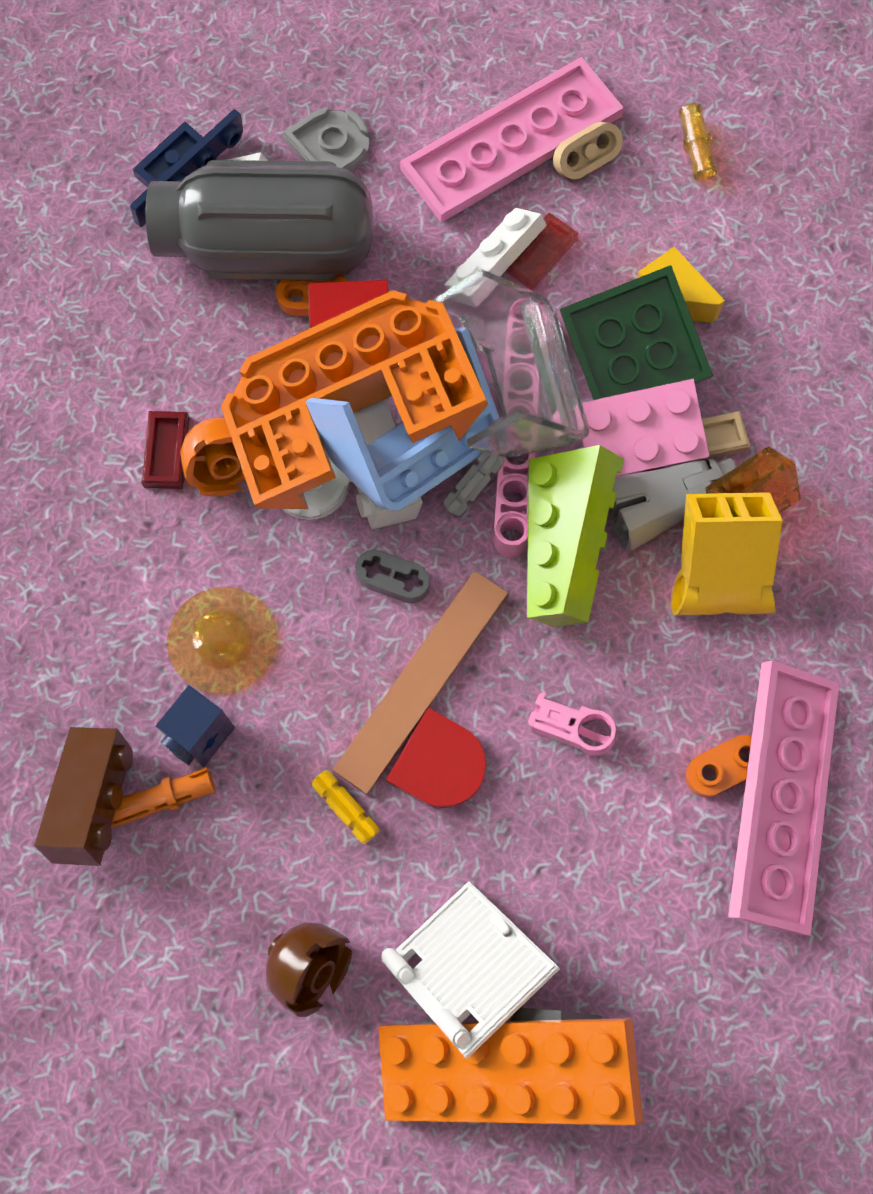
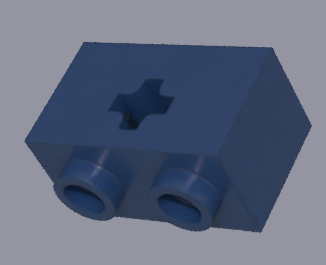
M190 685L186 687L156 724V727L165 736L161 743L172 754L188 766L195 760L203 767H205L235 729V726L221 708Z

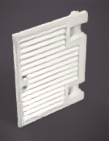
M471 882L466 883L396 950L387 948L381 955L382 962L466 1059L560 970L544 952ZM417 953L422 961L412 969L406 961ZM472 1014L479 1023L468 1032L461 1023Z

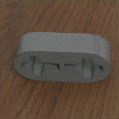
M379 550L366 551L356 561L355 569L358 581L369 590L412 604L420 602L429 593L430 579L428 572L424 567ZM374 562H379L381 570L390 575L386 576L376 573L373 578H369L367 569L364 567H372ZM412 575L418 576V584L422 587H414L411 592L405 591V583L397 580L396 577L409 580Z

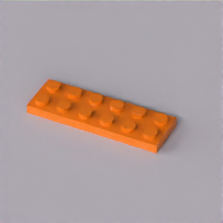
M632 1018L506 1021L468 1059L464 1057L436 1023H405L378 1026L385 1121L637 1125L643 1122ZM462 1022L461 1024L470 1032L479 1022Z

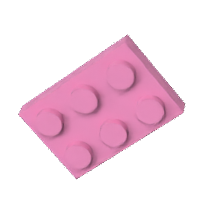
M694 379L575 404L584 448L602 445L624 459L622 471L617 473L616 476L662 469L684 462L709 459L710 457Z

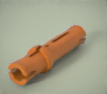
M205 767L175 779L169 776L162 779L161 784L124 796L120 808L115 811L111 828L167 809L175 811L181 809V804L216 793V786L210 769Z

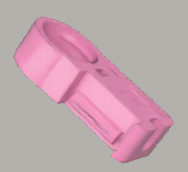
M545 692L538 695L535 702V711L531 712L528 721L531 731L580 749L588 755H602L612 748L616 738V727L608 714L581 706L580 711L547 700ZM589 720H601L609 726L611 736L595 733L584 728L582 725ZM579 735L603 745L589 746L584 743Z

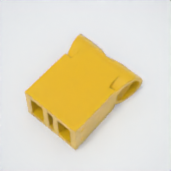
M770 493L686 494L681 553L682 568L678 572L673 585L670 605L673 616L717 615L723 613L737 615L776 614L771 586L774 583L783 520Z

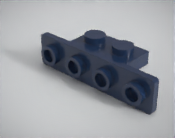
M233 109L204 137L189 124L183 122L133 168L134 176L147 189L150 181H183L193 171L206 166L211 160H216L227 148H233L240 141L243 133L241 114L236 109ZM147 189L130 205L134 222L139 227H143L146 224Z

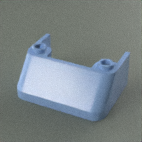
M454 327L488 405L460 441L452 426H449L412 443L404 423H401L367 445L349 402L310 398L305 401L332 463L380 508L393 511L405 508L479 457L485 448H492L500 438L501 421L468 328Z

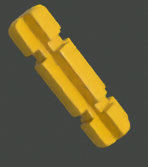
M325 770L312 781L315 791L322 798H327L326 803L348 828H353L352 833L362 844L370 842L378 834V826L369 816H364L365 811L343 786H338V780L330 771Z

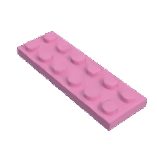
M580 57L401 160L400 169L442 223L553 158L558 145L569 137L596 122L612 123L618 120L623 115L624 107L586 61Z
M773 660L761 664L728 917L796 935L811 936L839 683Z

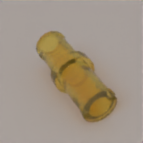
M690 103L683 106L678 113L685 135L683 148L685 152L689 153L694 180H709L717 174V168L711 151L713 138L712 134L706 130L701 104Z

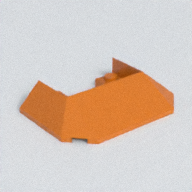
M392 290L246 358L239 371L242 377L233 394L227 393L221 409L256 508L309 509L303 493L335 479L336 476L305 401L308 399L320 398L349 402L353 413L392 396L412 443L449 426H452L460 441L488 405V402L444 304L432 300L424 303L409 299L407 294Z

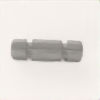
M485 448L477 458L479 463L474 462L455 485L457 491L451 490L443 504L449 513L457 516L463 515L471 504L468 501L471 500L473 502L493 478L491 473L496 474L504 465L505 459L497 449Z

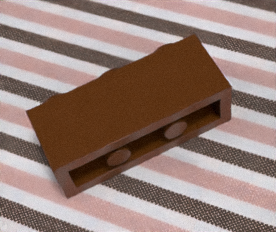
M70 727L34 844L52 864L101 866L104 851L111 844V825L114 814L122 803V785L125 774L131 768L133 762L132 747L117 728Z

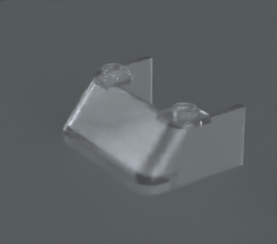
M480 269L432 300L443 303L447 313L459 317L461 328H468L474 348L486 353L503 418L500 417L492 421L487 429L467 439L468 447L512 458L572 445L588 436L589 427L559 319L548 299L520 285Z

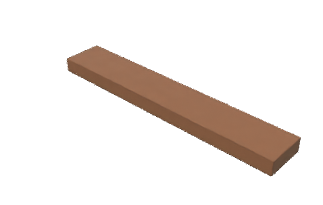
M476 571L472 573L332 769L336 775L365 795H369L419 724L427 708L431 707L508 597L507 591Z

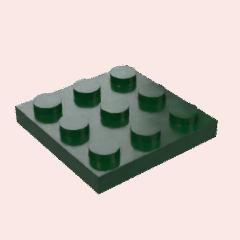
M671 265L560 309L562 319L593 400L694 379V383L697 384L713 377Z

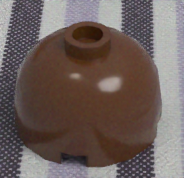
M303 923L289 929L284 934L278 935L268 949L269 957L266 964V982L273 996L297 1017H308L324 1006L318 1000L329 983L332 994H334L348 971L352 950L346 947L345 943H350L349 939L335 929L318 923Z

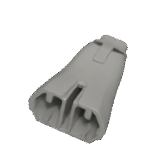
M731 458L716 462L714 459L694 460L653 471L618 475L615 478L613 491L617 493L614 508L608 510V517L622 548L630 552L684 521L686 494L729 493L730 490L742 486V479Z

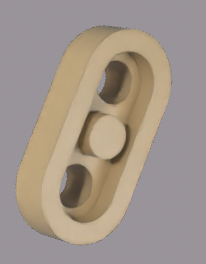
M601 121L564 140L554 152L553 164L555 170L563 177L580 179L611 161L619 154L622 147L623 138L620 129L614 124ZM601 135V144L597 146V138ZM571 152V153H572V159H571L570 163L567 164V157H568L569 153Z

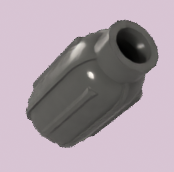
M211 160L206 166L186 176L183 181H150L147 189L145 209L148 244L153 256L187 257L195 267L207 272L213 279L331 281L338 275L348 274L360 266L368 257L371 249L374 214L370 192L360 177L348 169L337 167L333 162Z

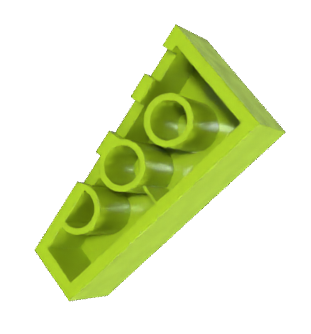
M602 445L529 459L527 618L551 627L589 622L599 576V570L596 569L601 548L605 549L608 533L604 532L608 510L614 508L617 493L613 491L616 474L621 473L624 462L622 457Z

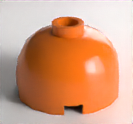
M225 417L206 419L195 425L186 434L180 451L183 472L188 484L191 487L192 485L197 487L200 494L205 496L222 497L242 490V487L235 484L246 479Z

